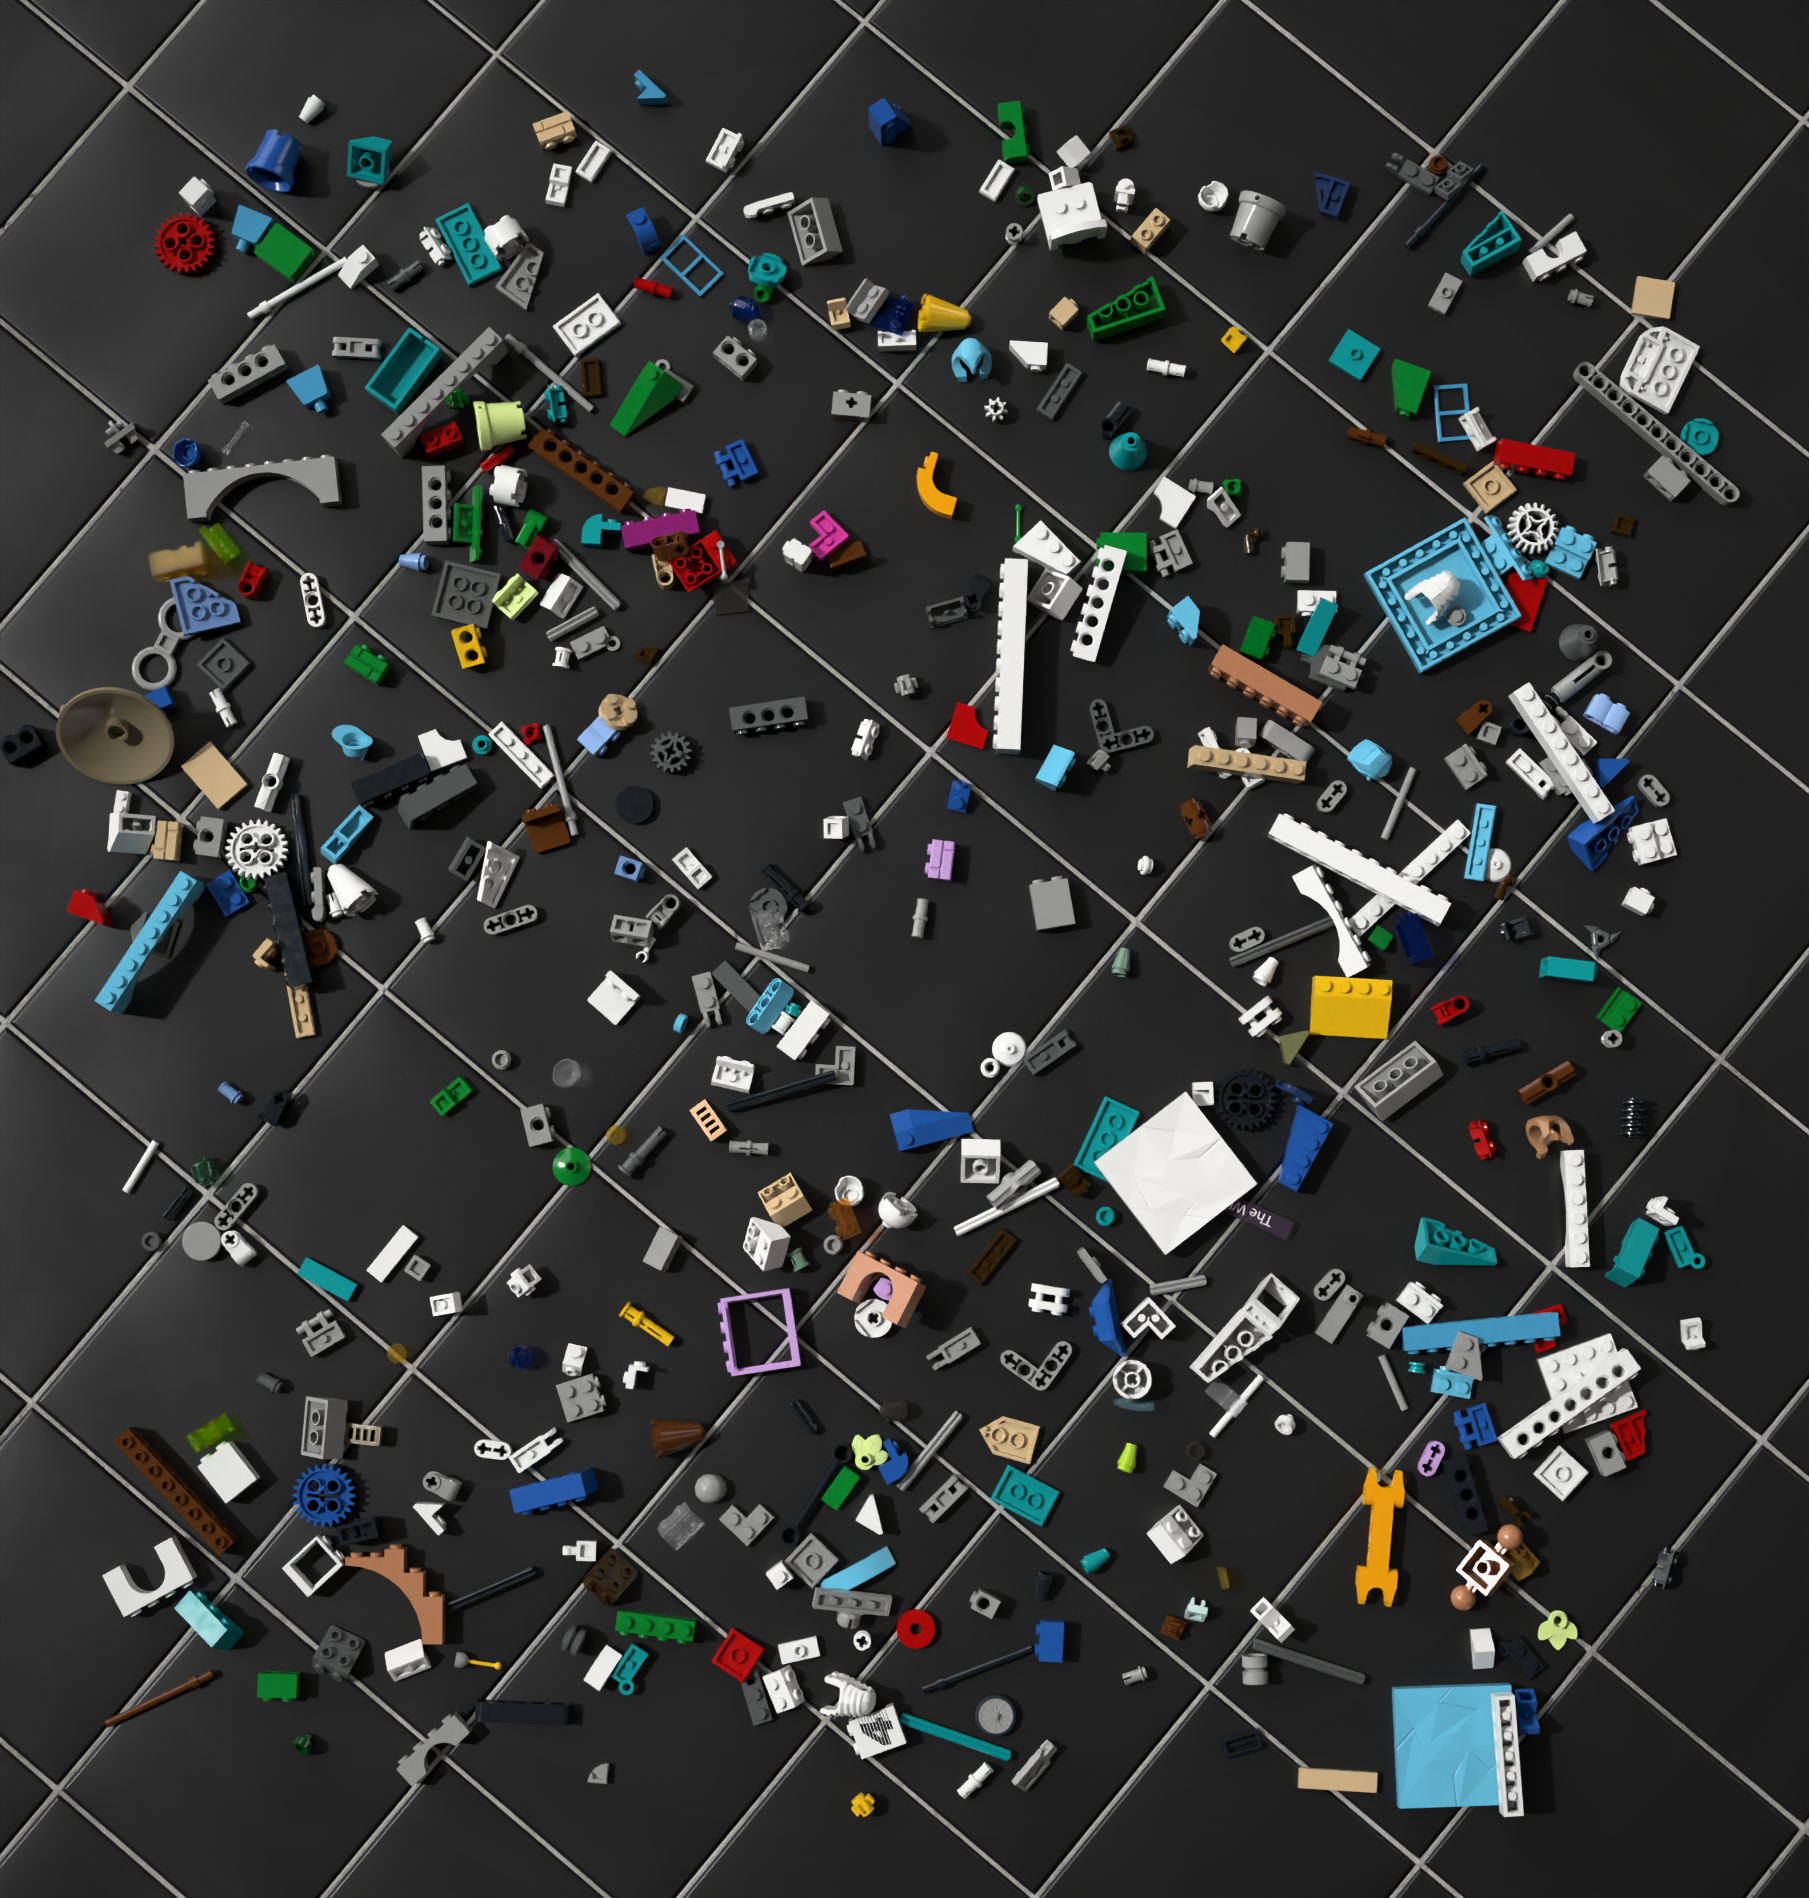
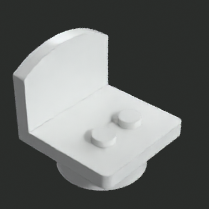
M1083 183L1038 195L1037 202L1050 251L1057 250L1058 245L1076 244L1094 236H1097L1098 239L1105 238L1107 223L1106 219H1101L1092 183Z

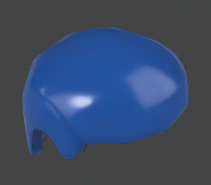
M181 439L173 448V460L180 467H193L201 459V448L192 439Z

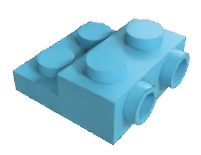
M1562 527L1557 534V539L1553 542L1554 544L1548 553L1545 563L1549 567L1579 580L1597 542L1593 541L1594 537L1588 534H1583V536L1577 534V530L1573 527Z

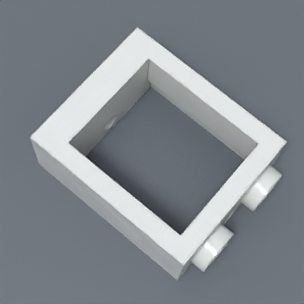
M1270 1273L1261 1281L1241 1311L1271 1336L1281 1327L1300 1298ZM1264 1289L1284 1306L1278 1317L1257 1300Z
M319 1534L282 1568L307 1597L311 1596L345 1564L344 1555L339 1550H334L331 1546L332 1542L325 1535ZM319 1543L337 1565L313 1585L295 1564Z

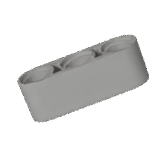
M1271 720L1267 721L1258 735L1261 740L1292 760L1305 761L1307 763L1315 751L1311 745Z

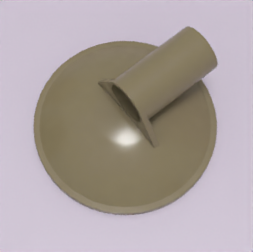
M116 687L94 688L76 695L67 704H62L60 707V715L56 726L58 745L71 765L93 779L110 784H135L143 782L160 773L171 759L175 744L172 725L159 706L139 693Z

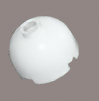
M887 1192L881 1199L878 1210L880 1218L883 1220V1225L889 1229H903L909 1226L918 1215V1213L915 1214L916 1208L904 1197H901L900 1200L895 1197L896 1193Z
M1137 1360L1122 1362L1113 1373L1114 1388L1121 1396L1127 1399L1140 1398L1151 1387L1152 1377L1150 1370L1145 1364Z

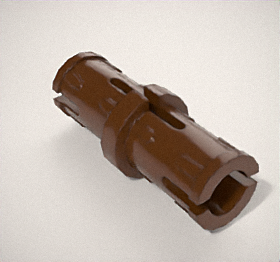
M1350 426L1347 438L1363 441V444L1370 443L1384 447L1387 435L1371 432L1370 429L1362 430Z

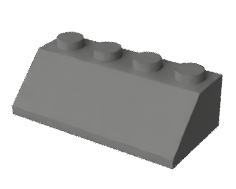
M1414 1041L1354 1087L1370 1109L1383 1121L1442 1077L1443 1073L1437 1062Z

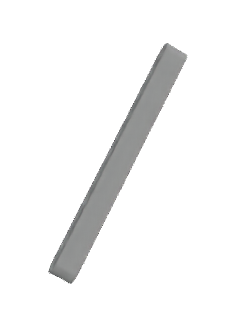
M1583 362L1575 369L1573 377L1577 383L1664 457L1670 458L1677 468L1684 471L1690 479L1723 506H1730L1739 498L1740 493L1736 486L1592 364ZM1580 369L1586 370L1588 376L1581 375ZM1594 382H1600L1602 384V388H1597L1594 385ZM1609 394H1614L1616 401H1612L1609 398ZM1623 406H1628L1631 409V413H1626ZM1638 418H1642L1645 421L1644 426L1638 423ZM1652 431H1657L1660 434V438L1654 437ZM1667 443L1673 444L1674 450L1668 449ZM1681 455L1687 456L1689 462H1684L1681 458ZM1696 467L1703 470V475H1699L1696 472ZM1710 480H1715L1718 487H1713ZM1725 492H1729L1732 495V500L1725 497Z

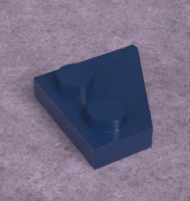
M1316 172L1315 179L1319 213L1338 219L1350 187V182Z
M1278 1079L1274 1084V1087L1292 1097L1291 1101L1297 1105H1309L1313 1100V1097L1290 1084L1283 1083Z

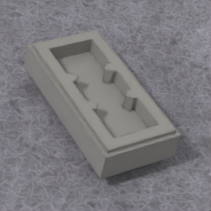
M1445 273L1427 307L1444 315L1462 281Z

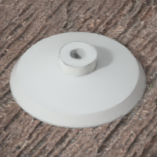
M1490 848L1484 879L1490 882H1499L1506 875H1509L1511 860L1505 851L1498 848Z
M1013 1032L999 1035L992 1046V1053L996 1061L1008 1067L1021 1063L1027 1052L1024 1039Z

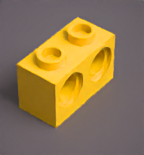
M474 624L453 629L451 634L462 669L485 663V657L488 656L485 646H481L479 641L482 638L479 627L475 628ZM469 632L472 634L473 639L465 641L462 638V634ZM471 650L476 651L478 658H469L468 652Z

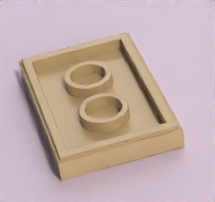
M208 742L181 766L219 810L248 785L211 742Z

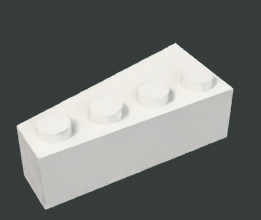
M1239 1309L1191 1364L1190 1368L1204 1381L1209 1383L1229 1369L1234 1363L1242 1360L1244 1356L1255 1351L1261 1344L1272 1339L1273 1336L1266 1333Z

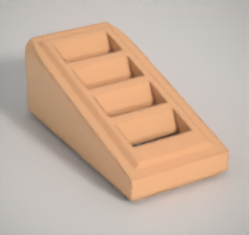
M705 1099L689 1110L711 1142L727 1131ZM704 1106L707 1108L703 1113L697 1115L696 1112ZM710 1112L711 1116L702 1122L701 1118ZM714 1119L716 1122L707 1128L705 1125ZM719 1125L720 1128L716 1130L714 1133L711 1134L709 1132L714 1127Z

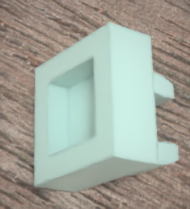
M1192 1598L1185 1610L1184 1618L1204 1622L1208 1610L1207 1607H1204L1205 1600H1202L1200 1606L1194 1604L1195 1598Z

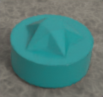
M1533 560L1529 566L1532 571L1531 575L1536 578H1544L1549 571L1548 565L1540 560Z

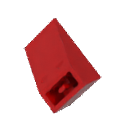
M716 530L690 546L686 555L668 560L688 593L720 578L722 575L717 542L723 540ZM724 543L726 573H728L738 565Z

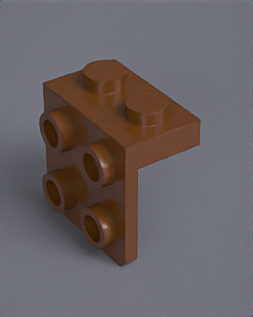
M554 802L543 805L542 809L536 810V808L526 810L524 815H521L535 853H541L570 843V836L558 804L554 805Z

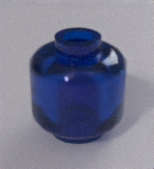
M738 296L731 302L730 311L734 319L749 323L757 318L759 306L752 298Z

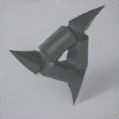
M1583 925L1592 933V950L1598 961L1599 950L1613 943L1621 932L1610 935L1598 929V927ZM1598 936L1604 938L1602 943L1598 942Z

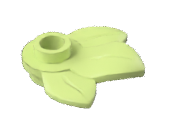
M879 1434L870 1436L866 1441L860 1435L854 1437L852 1451L856 1455L855 1464L859 1469L869 1470L873 1465H882L887 1460L889 1454L881 1450L882 1440ZM867 1457L868 1463H863L861 1458Z
M1555 1610L1550 1613L1548 1620L1539 1626L1538 1638L1539 1640L1549 1638L1553 1647L1560 1650L1567 1638H1577V1629L1573 1623L1568 1621L1567 1615L1564 1612ZM1556 1617L1561 1618V1621L1559 1623L1554 1622V1619Z

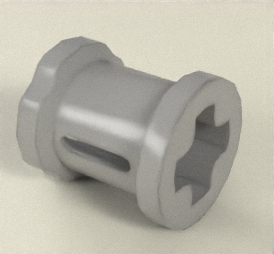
M1012 223L1007 227L1005 239L1010 245H1017L1021 242L1022 227L1017 223ZM1013 232H1016L1015 237H1012Z
M1617 1030L1606 1031L1601 1036V1043L1607 1048L1617 1047L1622 1042V1035ZM1608 1037H1615V1041L1608 1040Z

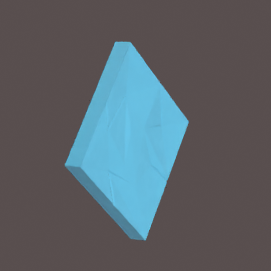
M1466 518L1457 521L1364 574L1366 581L1419 674L1522 617ZM1444 570L1451 571L1459 579V594L1432 625H1427L1426 621L1435 612L1434 605L1422 592L1409 601L1405 599V594L1420 582L1429 580L1431 577L1441 574ZM1453 607H1460L1466 613L1465 622L1459 626H1453L1447 620V613Z
M1486 1683L1392 1687L1396 1793L1399 1809L1499 1805L1491 1693L1509 1691L1512 1693L1511 1684Z

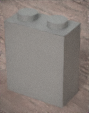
M1063 876L1052 877V881L1044 882V879L1032 881L1033 884L1029 885L1037 931L1075 925L1067 878L1063 879Z

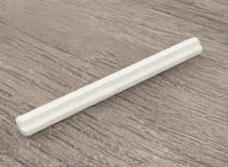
M1052 1178L1024 1192L1019 1197L1010 1199L998 1210L993 1207L955 1226L954 1230L957 1236H960L1058 1188L1060 1184L1057 1178Z

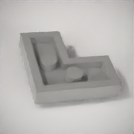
M836 1046L835 1065L816 1064L815 1075L833 1070L836 1073L837 1079L826 1084L854 1086L855 1047Z
M1199 1463L1190 1480L1173 1470L1163 1487L1198 1507L1217 1473Z
M732 1504L719 1520L748 1546L774 1516L759 1504L746 1517Z

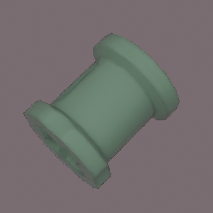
M801 1247L786 1254L794 1266V1272L810 1264L809 1261H806Z

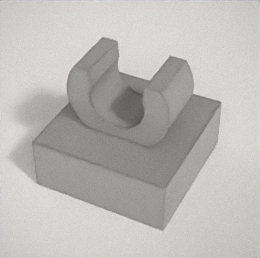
M1099 749L1086 762L1094 770L1101 769L1107 772L1111 768L1106 762L1110 756L1105 751Z

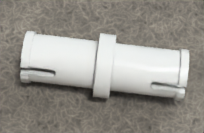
M1149 358L1146 370L1163 373L1165 376L1170 374L1184 378L1186 365L1169 363V360L1164 362Z
M218 688L211 691L209 695L217 707L215 710L217 713H220L226 728L236 724L237 720L230 709L231 705L226 702L221 689Z
M984 1762L974 1774L971 1773L968 1776L969 1779L958 1788V1793L964 1799H967L977 1787L980 1788L982 1786V1782L993 1772V1769Z

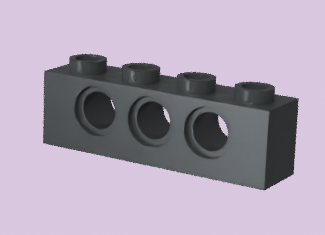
M805 696L729 708L732 731L737 733V735L748 734V731L751 730L765 732L767 728L775 727L776 730L784 729L786 725L793 724L794 727L804 726L805 722H809ZM790 709L793 711V716L785 718L783 717V712ZM771 712L775 716L772 721H766L764 715ZM748 715H753L756 720L752 724H747L745 718Z

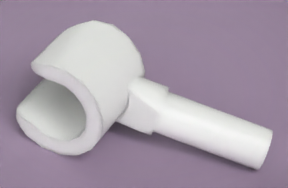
M652 937V940H651L650 948L652 947V945L654 944V942H655V940H656V939L653 938V937ZM645 947L643 951L638 952L636 959L643 953L645 955L643 962L647 961L650 948Z

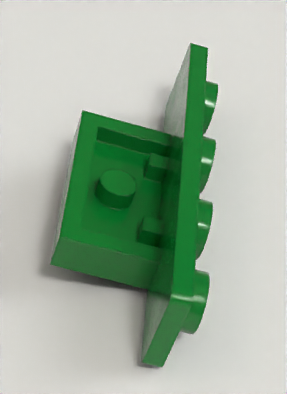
M477 485L472 489V505L455 503L453 507L452 542L470 544V563L478 561L482 555V548L480 547V540L483 535L481 521L484 515L483 510H481L484 500L482 485Z

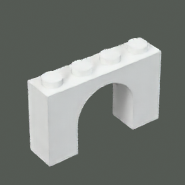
M176 1535L154 1547L165 1568L164 1582L157 1590L146 1591L139 1588L134 1583L125 1564L102 1575L123 1617L129 1614L133 1617L142 1612L141 1607L147 1605L149 1608L159 1603L158 1598L164 1595L165 1598H168L176 1593V1588L182 1586L184 1589L193 1584L192 1579L196 1578L197 1575Z

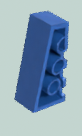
M591 1467L579 1473L576 1471L563 1475L560 1478L557 1476L544 1480V1482L538 1481L509 1490L514 1513L522 1512V1515L534 1512V1508L539 1507L541 1511L551 1508V1504L557 1503L558 1506L568 1504L571 1499H575L576 1502L587 1499L586 1495L599 1490L594 1468Z

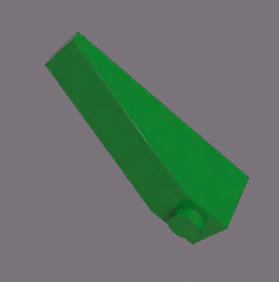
M649 361L638 376L610 426L626 437L642 425L644 421L658 413L664 406L670 404L684 385Z

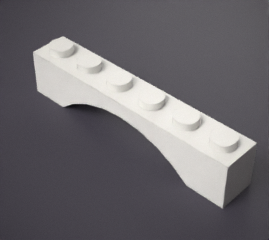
M1312 865L1292 876L1301 894L1318 902L1333 919L1340 941L1338 962L1348 978L1369 967L1371 959L1366 951L1363 952L1361 949V941L1357 934H1353L1350 920L1347 917L1344 918L1340 902L1338 900L1335 901L1332 896L1334 894L1333 889L1329 883H1325L1322 869Z
M1584 1150L1560 1151V1168L1566 1204L1565 1264L1566 1267H1590Z

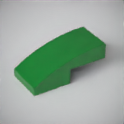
M459 1076L446 1089H443L430 1103L443 1116L474 1090L463 1076Z
M845 1465L821 1500L837 1511L861 1476Z

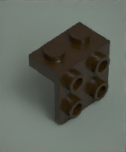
M610 1548L584 1576L581 1582L584 1583L583 1585L588 1591L598 1596L602 1604L610 1607L638 1576V1571L616 1550Z

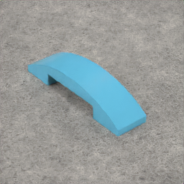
M886 1546L848 1568L819 1581L818 1584L820 1588L849 1590L895 1565L896 1562Z

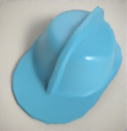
M340 725L332 731V737L342 746L346 756L364 760L369 746L373 743L370 736L352 725Z

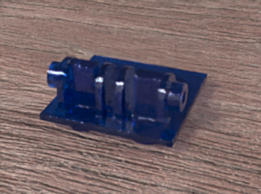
M888 295L870 323H866V325L902 336L914 304L910 303L907 295H902L899 299Z

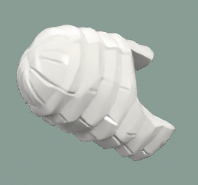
M1444 570L1441 574H1437L1435 577L1415 585L1405 594V599L1409 601L1422 592L1435 607V612L1426 621L1427 625H1432L1443 615L1447 607L1451 605V602L1459 594V579L1451 571Z
M838 1671L824 1678L826 1683L840 1688L838 1706L827 1705L821 1708L820 1713L836 1717H862L873 1710L876 1703V1694L871 1687L861 1684L860 1681H856L849 1675L839 1673Z

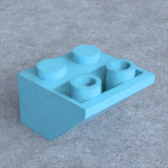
M1189 596L1170 609L1167 615V622L1172 629L1176 628L1180 633L1179 638L1184 644L1188 643L1191 646L1197 638L1200 610Z
M1053 745L1035 781L1053 791L1057 787L1061 789L1067 777L1064 775L1066 770L1070 772L1076 761L1073 758L1075 753Z

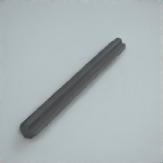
M1329 916L1229 958L1232 967H1236L1335 926L1334 921Z
M1255 1639L1253 1642L1254 1650L1361 1685L1365 1681L1363 1673L1259 1639Z

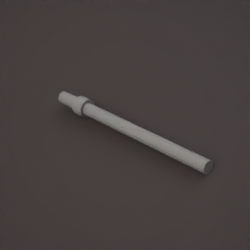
M511 334L506 335L504 339L515 348L519 355L525 356L557 385H561V388L588 412L593 411L595 407L531 353L523 342H519Z
M545 725L543 730L566 813L564 814L565 821L568 822L571 836L579 835L575 821L577 817L572 810L551 726Z

